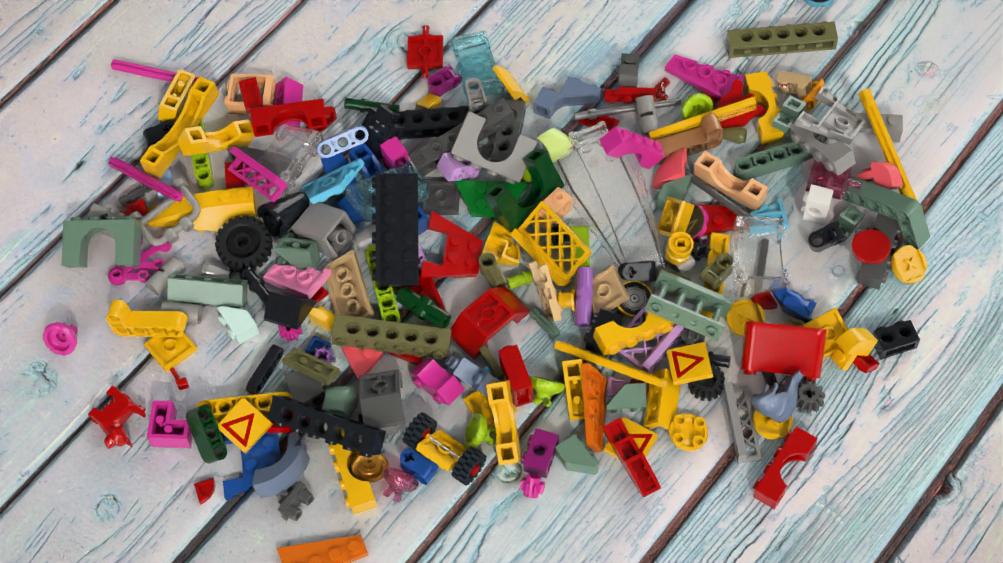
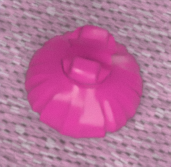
M65 322L49 324L43 332L45 345L55 354L64 356L71 354L77 345V327L73 324L68 326Z

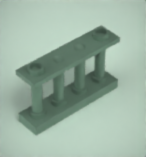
M661 269L653 287L659 290L657 296L651 294L644 310L718 341L725 327L724 324L719 322L720 317L726 318L733 299ZM666 293L676 297V302L672 303L665 300ZM684 301L695 305L694 310L691 311L682 307ZM702 309L712 312V319L701 315Z

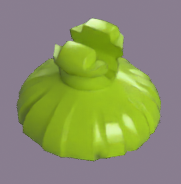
M695 93L688 96L681 104L683 119L686 120L712 111L714 107L712 99L703 93Z
M529 376L532 387L537 392L536 397L532 400L534 404L540 405L543 402L544 406L550 407L551 396L562 392L565 388V385L561 382Z
M478 412L474 413L465 430V447L470 448L472 446L477 448L483 441L489 446L494 445L496 440L491 438L489 434H496V428L487 427L485 416Z

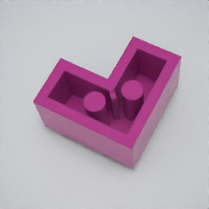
M153 401L147 433V439L152 447L191 448L193 436L186 420H176L177 409L173 401Z

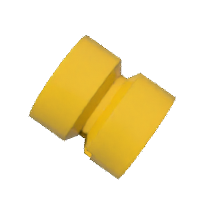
M676 232L671 235L665 250L666 259L670 263L682 265L687 262L694 244L691 236L685 232Z

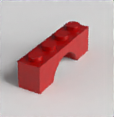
M324 99L252 108L251 124L254 136L273 135L278 126L289 121L302 122L309 129L328 127Z
M797 426L793 432L789 431L784 438L786 443L783 447L779 446L773 456L775 460L773 463L768 462L763 471L765 475L762 479L758 478L755 482L753 497L775 510L785 495L787 485L782 480L780 470L786 464L793 461L806 462L815 448L818 438Z

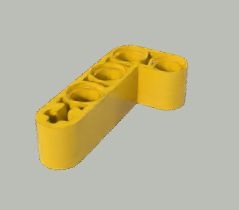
M116 299L110 303L106 321L116 335L123 337H181L184 334L188 316L179 311H131L124 301Z

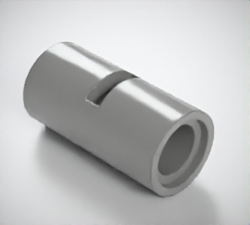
M653 95L641 96L635 99L643 136L649 135L650 131L659 129Z
M172 256L160 268V271L158 270L145 284L154 294L159 296L167 289L168 277L173 273L182 274L186 268L180 260Z
M163 301L160 311H179L188 316L187 323L200 324L202 321V305Z

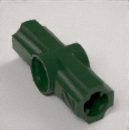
M406 286L398 291L396 301L411 310L416 317L423 321L427 320L438 328H446L449 325L452 316L436 306L430 298L425 295L420 296Z

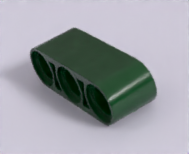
M201 405L187 411L186 421L203 461L210 464L226 458L227 448L211 409L207 405Z

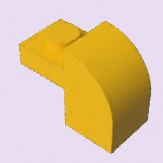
M866 328L849 329L835 341L838 347L830 358L841 370L847 371L856 356H868L878 340Z

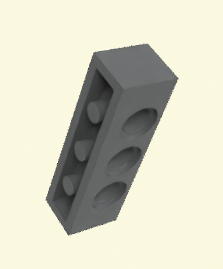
M505 99L516 120L496 131V136L492 137L491 146L493 151H489L488 161H502L511 153L518 134L522 133L526 114L525 101Z

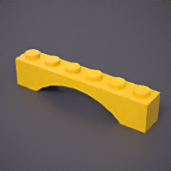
M199 76L191 87L184 108L173 127L160 141L151 145L140 159L146 173L161 179L181 150L177 140L184 128L197 127L219 96L215 82Z

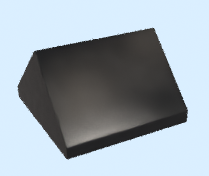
M269 291L264 321L298 330L316 304V300L287 292Z

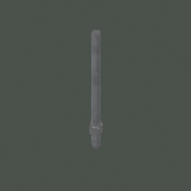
M681 99L655 101V108L681 105ZM636 104L597 110L596 108H591L587 111L574 113V120L586 118L592 120L600 116L636 112L637 107Z

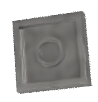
M423 180L421 209L426 215H430L431 211L439 215H459L460 192L455 187V181Z

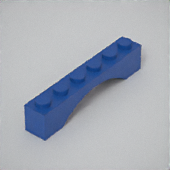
M365 143L357 145L348 151L350 162L361 158L365 163L359 174L371 188L372 177H376V171H380V174H387L374 153ZM418 206L419 236L428 230L429 220L428 216Z

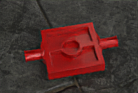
M425 25L422 26L421 35L408 36L407 68L421 69V78L423 79L429 77V69L443 68V35L429 34L430 27L426 25V29Z

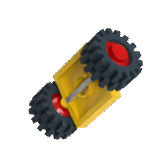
M419 413L409 423V427L406 428L402 438L403 442L415 451H419L424 457L429 458L447 472L452 469V477L465 486L469 485L470 482L472 483L474 478L478 476L477 474L481 472V468L484 467L487 456L475 447L470 446V448H466L440 429L436 431L437 421L426 413Z

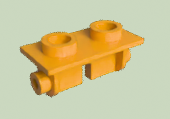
M822 78L819 82H812V90L801 100L807 103L804 109L808 114L819 102L815 97L825 85Z

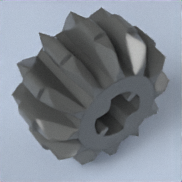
M805 380L804 384L799 382L796 408L800 407V413L804 410H807L808 414H811L812 410L817 413L819 407L824 405L825 393L822 392V386L816 387V381L812 384H809L808 380Z

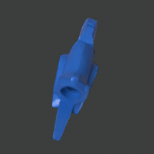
M778 277L774 279L769 289L781 306L782 311L805 323L813 320L810 318V315L817 304L814 302V299H805L798 292L788 289L783 282L784 278Z

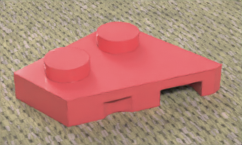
M348 346L341 347L358 382H360L359 376L367 375L384 356L383 352L376 350L357 349Z

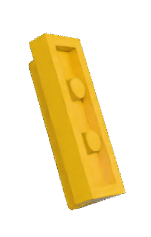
M664 368L651 372L653 375L667 379L668 383L666 388L649 384L643 425L648 429L661 426L669 430L670 423L677 415L681 384L674 386L671 371Z

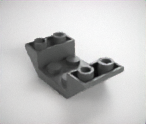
M395 369L359 376L363 423L376 428L395 427L405 424L404 408L401 400L403 381L400 370Z

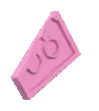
M274 264L263 276V279L268 284L311 299L332 273L330 269L318 271L312 267L296 269V266Z

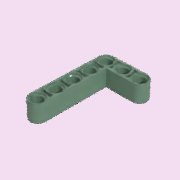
M790 142L738 158L735 164L734 175L741 180H749L802 164V162L814 157L811 153H806L799 143Z
M853 176L849 177L838 188L839 196L845 201L898 220L906 245L920 249L930 238L922 206L917 200Z

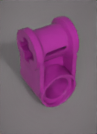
M446 65L428 78L429 93L441 97L451 89L456 88L461 83L462 77L453 71L451 65Z

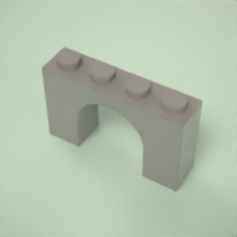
M468 111L450 153L454 154L452 158L461 162L464 159L471 162L470 166L479 170L481 167L488 169V174L495 177L500 174L505 177L504 181L514 184L515 181L520 183L526 169L523 159L535 149L538 141L518 134L511 153L507 158L499 162L487 161L480 155L477 148L478 136L486 119Z

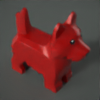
M112 385L106 392L107 395L113 396L110 404H106V407H103L102 410L93 407L88 416L107 435L104 439V444L108 449L114 446L122 447L126 444L133 447L126 430L122 426L133 413L145 418L146 409L139 404H135L128 395L121 393L119 389Z

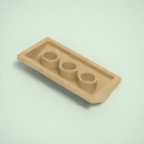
M355 250L349 251L322 267L323 269H330L332 273L326 282L335 313L337 315L371 319L374 313Z

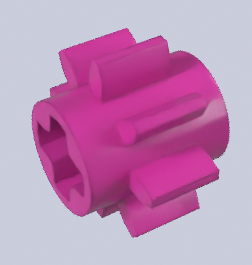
M279 325L281 339L286 338L288 343L293 340L298 341L299 335L303 334L302 325L298 330Z
M527 474L526 478H522L520 481L519 490H524L523 495L525 497L538 498V495L544 492L545 482H541V476L537 474Z

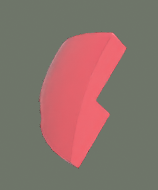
M685 147L670 154L658 167L653 178V189L662 188L664 183L685 177V165H687V149Z

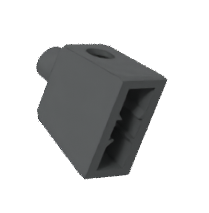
M298 371L284 374L292 399L312 406H316L324 401L325 394L323 389L334 386L333 382L328 386Z

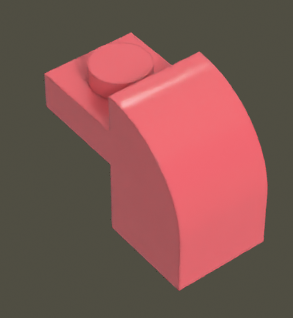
M870 162V168L863 169V173L856 175L857 178L867 182L874 180L875 185L889 190L903 186L899 170L890 162Z

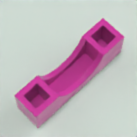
M617 126L599 139L606 155L619 158L633 153L638 166L650 169L665 157L662 151L663 146L659 141Z

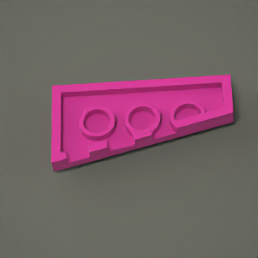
M674 55L665 66L666 72L718 100L731 91L732 83L735 80H740L742 83L745 80V75L739 74L738 76L731 74L729 70L723 69L721 71L714 69L712 65L697 64L695 60Z

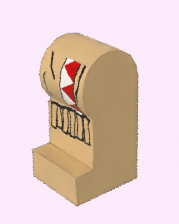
M781 72L776 77L778 90L781 93L796 94L798 99L801 100L813 88L811 76Z

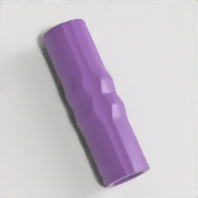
M590 267L577 268L574 324L577 327L591 326L594 269Z

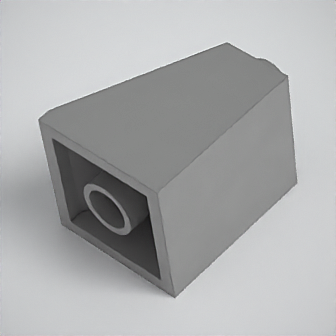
M320 202L311 203L291 227L298 239L317 241L319 252L332 260L348 252L354 244V239H356L355 234L358 233V230L344 210Z

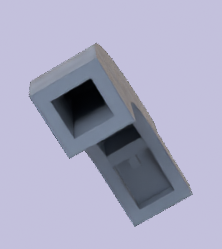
M297 432L289 434L287 450L277 463L255 470L252 486L260 498L269 497L287 489L306 470L310 457L305 451V441L301 439Z

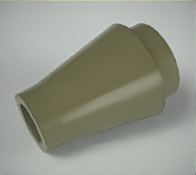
M742 126L722 128V139L736 144L746 142V128Z

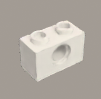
M811 184L810 191H805L801 208V212H804L803 220L825 225L834 190Z

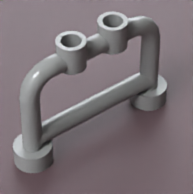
M183 177L174 180L171 186L183 193V196L193 207V212L189 216L181 218L175 227L167 229L162 237L154 238L145 227V224L173 204L174 200L167 198L143 217L138 211L129 215L135 217V220L142 222L141 234L151 245L161 246L168 241L170 244H173L179 240L178 233L180 231L189 232L194 228L192 222L199 217L200 205L187 189L188 183Z

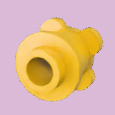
M572 289V292L567 293L559 291L556 299L557 303H560L562 310L563 308H572V311H575L576 290Z

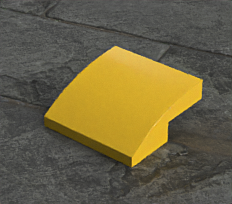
M501 66L492 67L494 73L514 100L520 98L522 101H525V104L531 101L507 69Z

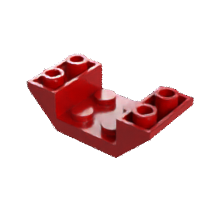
M505 286L490 288L459 314L450 328L452 329L451 339L475 360L481 355L479 348L484 345L488 348L487 341L512 320L516 324L529 314L530 309Z

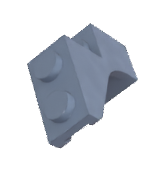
M568 76L560 92L542 87L533 103L534 114L551 119L558 109L565 106L598 104L601 100V88Z
M455 352L452 355H448L444 361L445 366L443 368L486 397H488L486 384L500 382Z

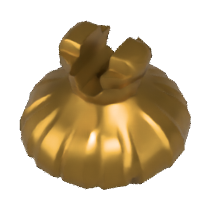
M359 452L351 465V472L355 478L361 481H369L370 483L383 479L389 469V463L382 453L368 458L361 456Z

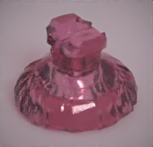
M386 467L383 476L389 487L384 490L383 495L389 497L394 492L393 501L396 503L401 501L403 492L414 491L419 486V482L405 471L394 467Z

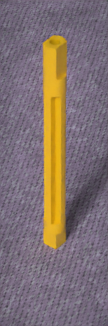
M870 88L861 90L858 96L887 162L894 164L900 172L903 186L898 188L899 193L917 200Z

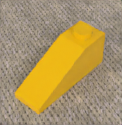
M181 69L178 70L159 105L158 120L163 122L172 121L174 123L177 121L195 80V74Z
M581 358L561 360L570 421L585 419L581 367L583 362Z

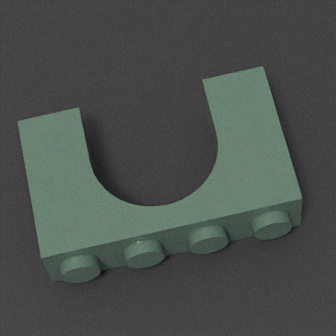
M124 216L123 220H117V217H106V220H100L99 217H88V220L71 217L70 220L63 221L61 266L87 268L88 245L91 238L100 231L108 230L115 239V265L120 267H140L142 222L135 220V217Z

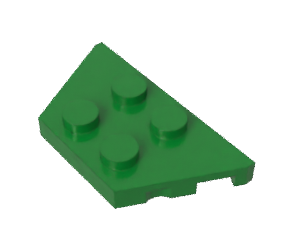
M459 180L455 181V187L458 188L471 217L496 218L484 195L494 185L499 184L508 187L516 203H518L522 193L526 190L527 183L515 182L511 184L509 182Z

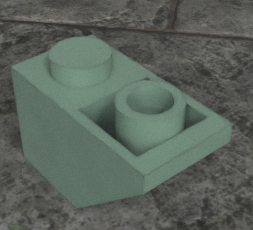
M645 383L623 384L606 404V410H611V413H622V409L630 408L631 412L643 411L642 407H647Z
M575 434L555 447V455L566 470L593 475L598 473V459L594 454L590 455L587 451L586 443L582 439H578Z

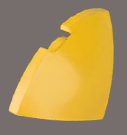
M494 222L481 255L483 253H491L495 256L496 263L518 266L520 262L519 245H514L511 239L512 235L505 227Z

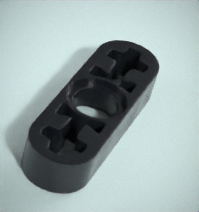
M275 344L269 348L248 381L246 392L252 395H257L261 392L280 362L284 353L283 348Z

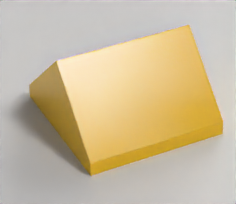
M667 196L656 232L671 237L676 232L686 233L695 205Z

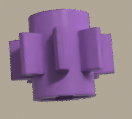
M325 346L319 350L315 348L316 353L312 356L318 359L324 358L326 360L323 361L329 364L336 362L335 357H332L334 354L332 349L328 351Z

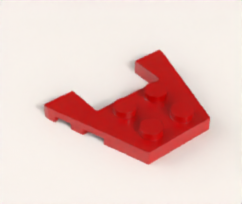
M431 211L427 229L446 234L442 264L423 261L419 279L423 280L433 277L435 279H442L443 277H477L483 241Z

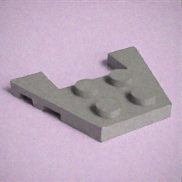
M824 85L815 98L831 107L821 121L803 111L796 119L794 125L850 145L866 121L850 107L845 108L840 103L841 99L837 95L833 97L828 92L830 89Z

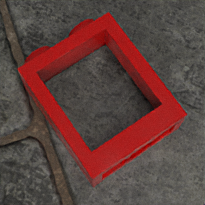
M507 345L498 350L499 363L506 379L510 381L513 404L515 407L532 403L533 387L518 345Z

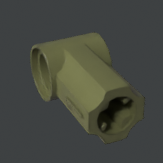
M483 253L479 257L480 273L485 276L491 288L506 287L508 282L496 263L495 256L491 253Z

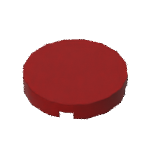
M873 229L863 230L853 238L851 244L852 254L858 261L864 264H879L885 261L890 254V239L881 231Z

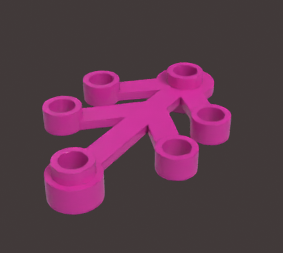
M168 241L161 246L153 245L141 254L140 267H120L115 265V268L111 269L108 273L110 283L117 286L124 284L126 280L145 283L150 278L146 270H140L138 273L129 272L133 269L160 271V268L164 265L162 259H155L153 262H146V260L158 251L168 252L172 248V244Z

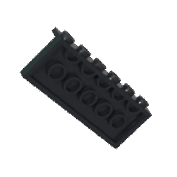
M376 171V177H372V188H376V195H372V207H376V213H372V225H376V232H372V244H376V251H372V262H376V269H372V281H376V287L419 286L418 173L380 174V171Z

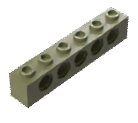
M824 21L821 23L727 30L726 42L729 58L835 50L838 35L835 21Z
M335 314L331 336L332 345L339 347L348 346L357 349H371L378 352L386 351L417 357H432L440 360L446 359L449 355L452 329Z

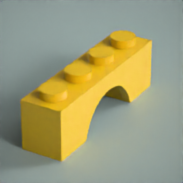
M767 71L746 74L744 80L746 95L749 93L754 94L756 102L766 108L767 112L758 119L757 133L760 143L767 144L783 141L785 132L771 126L773 119L781 111L780 107L777 108V95L772 91V79L768 78Z
M241 120L234 121L227 127L215 132H204L201 126L184 128L177 142L183 155L189 156L227 150L229 146L248 147L255 136L250 121Z
M646 311L645 322L640 326L625 328L611 321L596 327L593 338L603 356L608 354L614 355L623 348L634 347L640 341L651 340L657 334L670 332L675 323Z
M510 381L486 384L489 405L492 409L496 428L499 465L518 463L521 461L522 456Z
M345 431L341 432L343 437L345 435ZM328 444L330 454H335L337 459L333 461L336 473L341 472L342 478L339 479L342 491H347L348 496L344 497L347 508H352L353 514H357L377 507L370 482L358 480L350 474V465L359 451H347L342 449L343 445Z

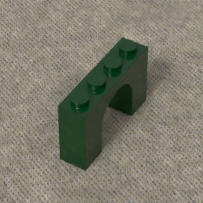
M535 148L523 159L532 177L530 194L523 202L517 204L508 187L499 184L494 185L484 195L499 224L509 232L518 229L538 204L544 201L557 187L562 189L565 186L547 151Z

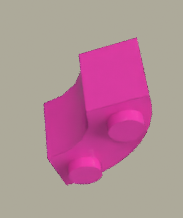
M424 358L409 373L413 378V384L419 389L422 387L439 405L443 403L449 406L465 390L457 378L445 371L434 359Z

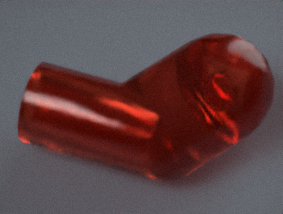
M664 77L654 87L655 97L659 101L668 98V95L665 93V88L670 84L668 78Z

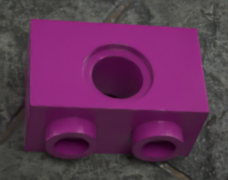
M537 428L534 435L530 434L527 446H529L528 451L524 452L521 458L524 472L547 478L555 456V447L559 445V435ZM538 450L544 452L542 455L535 454V452Z

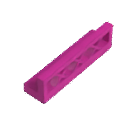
M233 146L229 151L236 159L229 166L228 170L269 200L275 202L288 185L237 147ZM243 162V169L236 171L239 164ZM254 171V177L248 178V172ZM265 179V185L258 186L259 180ZM277 186L278 188L270 195V188Z

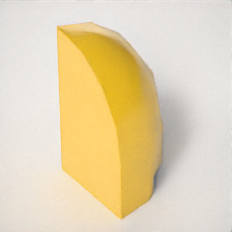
M318 305L317 309L313 307L308 314L310 322L332 333L335 315L321 305Z

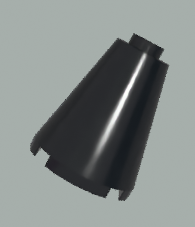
M296 192L279 198L275 202L271 201L262 204L257 209L258 218L262 217L263 223L268 228L271 236L275 238L279 236L281 238L309 207L310 200L305 193Z

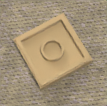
M614 265L593 277L592 311L594 315H598L600 309L611 311L630 299Z

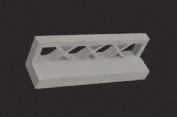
M726 382L723 386V395L737 463L762 461L757 432L752 424L753 413L747 386L733 387L732 382ZM743 392L744 399L741 403L736 401L734 393ZM740 409L748 413L745 421L739 418L738 411ZM744 427L752 432L749 439L743 437L742 429ZM748 445L755 449V456H747L746 447Z

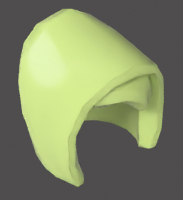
M552 128L537 137L538 142L545 146L542 150L547 151L553 163L563 161L573 153L574 141L557 128Z

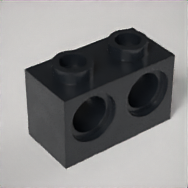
M911 320L897 321L888 327L881 326L873 332V336L878 340L874 347L880 360L917 349L920 338ZM900 334H906L908 337H903ZM882 339L888 340L889 343L883 342Z

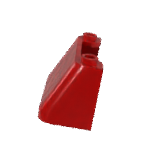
M746 321L740 370H745L744 374L756 375V371L793 375L800 370V373L804 375V381L814 382L816 378H821L827 330Z

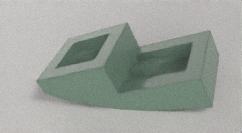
M790 95L782 105L781 111L773 119L771 126L788 134L790 131L789 126L795 123L807 103Z
M850 204L839 215L837 220L840 223L839 227L843 235H846L847 239L865 216L863 212Z

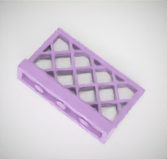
M647 303L626 328H635L643 324L642 316L646 314L644 309ZM675 323L670 332L660 333L654 337L657 341L655 347H646V341L643 340L644 348L633 349L631 347L628 350L621 349L617 354L638 369L651 374L667 355L666 350L674 347L682 337V331H687V328ZM633 353H645V359L642 363L634 359Z

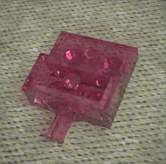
M814 159L805 191H810L811 184L834 190L832 198L843 201L848 187L860 190L862 182L851 180L852 166L837 176L834 172H829L822 162H817Z

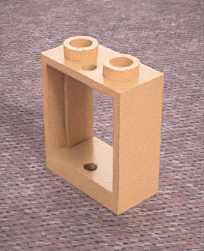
M231 74L230 81H227L228 96L224 98V104L228 108L229 114H251L246 113L244 102H236L237 90L240 88L238 81L254 77L257 79L258 87L264 89L263 106H273L276 84L274 75Z

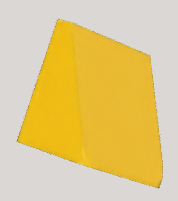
M430 93L416 103V106L421 110L425 108L437 109L442 105L441 98Z

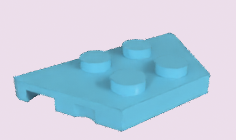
M359 158L302 185V189L312 204L319 201L324 202L334 194H341L365 163Z

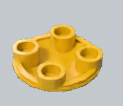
M678 414L670 423L669 437L679 449L695 451L702 448L707 442L708 429L704 418L692 414Z

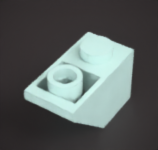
M224 306L217 308L220 314L217 316L222 326L226 325L228 327L227 333L232 340L236 339L239 345L259 334L258 327L247 310Z

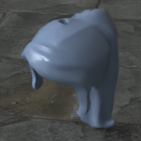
M800 370L794 373L786 381L781 392H776L778 384L774 383L773 389L767 393L769 385L766 384L761 394H753L751 396L750 402L760 414L771 417L774 422H785L796 409L798 385L804 375L800 373Z

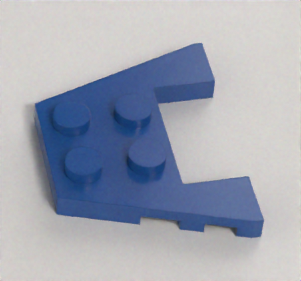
M220 431L225 445L232 444L233 442ZM266 431L246 454L241 450L243 477L223 481L225 500L232 499L234 495L240 492L248 491L252 487L255 470L272 466L282 458L278 433H267Z

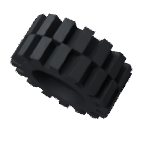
M711 364L712 379L714 380V384L711 387L701 386L699 380L688 383L690 393L692 395L695 393L696 399L700 396L701 401H704L705 398L711 401L712 397L715 400L718 395L722 394L725 377L723 371L720 372L721 368L719 366L715 368V364Z

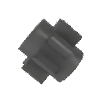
M690 329L682 331L681 343L684 346L705 341L704 335Z

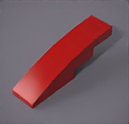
M621 418L601 427L642 497L644 498L661 489L644 453L640 452L633 436L629 435Z

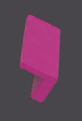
M288 77L275 84L274 105L302 101V84ZM285 122L278 126L275 131H279L285 126L298 131L300 129V122Z

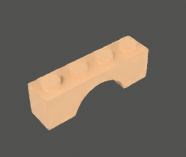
M704 151L694 163L693 175L753 211L758 210L766 200L767 186L753 178L741 180L733 176L725 169L721 160L709 152Z

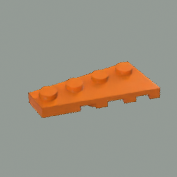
M583 363L581 367L586 445L594 452H603L604 431L601 427L605 423L607 378L591 364Z
M361 535L277 548L282 563H351L369 556Z

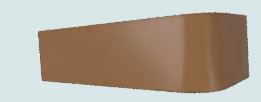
M715 114L706 115L702 118L700 127L658 139L657 141L663 146L662 151L665 157L656 164H662L670 154L684 147L687 149V156L718 147L722 143L723 129Z

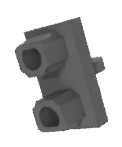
M300 481L295 488L290 487L287 491L283 490L278 493L282 498L278 501L280 506L277 510L286 521L288 518L297 521L302 515L301 509L298 508L300 503L302 502L308 506L313 502L314 497L308 491L306 485Z

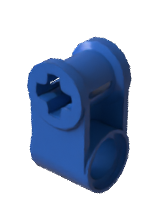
M406 449L400 454L401 469L422 484L428 485L439 469L436 463L412 449Z

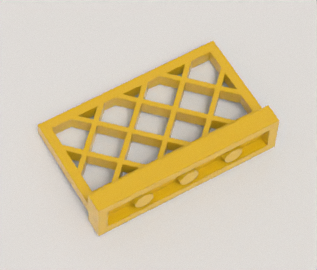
M544 201L538 204L518 229H514L511 232L512 237L539 265L547 264L550 277L558 286L567 287L571 282L570 278L576 273L577 268L581 267L593 253ZM544 208L547 211V219L539 220V212ZM547 222V233H539V223ZM551 222L559 224V232L551 233ZM530 223H535V234H530L526 230ZM569 234L571 236V245H563V235ZM551 235H559V246H551ZM539 236H547V246L542 247L539 244ZM575 247H581L585 251L581 258H575ZM559 248V259L551 257V249ZM563 248H571V259H563ZM571 261V270L568 273L563 269V262Z

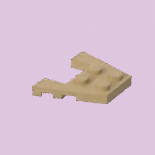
M534 260L526 262L528 269H531L533 283L538 288L540 294L538 296L546 317L554 322L561 320L563 311L560 303H557L556 289L552 284L547 264L537 265V262Z

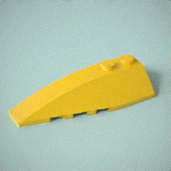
M253 187L193 194L200 205L199 217L192 222L194 224L193 229H197V231L205 232L207 230L218 233L219 228L222 229L224 223L228 224L229 219L235 220V216L243 218V215H247L249 218L253 216L257 219V200ZM182 197V201H175L149 221L146 226L175 227L181 218L189 216L193 212V207L185 197ZM159 204L148 207V211L150 212Z

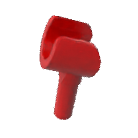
M172 367L170 371L175 378L178 389L184 390L189 388L187 378H180Z

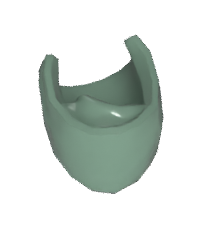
M353 386L325 388L323 409L351 418L358 403V393Z

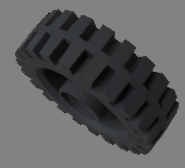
M243 215V218L235 216V220L231 218L228 220V224L224 223L222 225L223 228H219V235H216L215 238L216 252L221 261L233 271L236 270L241 273L248 267H254L257 270L256 267L259 266L261 268L263 266L262 263H266L268 256H271V249H273L271 234L265 224L258 218L256 219L253 216L249 218L247 215ZM248 241L246 246H240L242 242Z

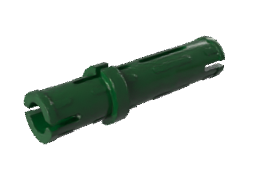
M346 97L344 109L365 113L370 108L388 105L391 111L398 112L400 105L372 102L364 98L360 100Z

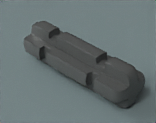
M142 184V187L139 186L128 192L127 195L120 197L119 202L122 206H126L130 201H135L153 189Z

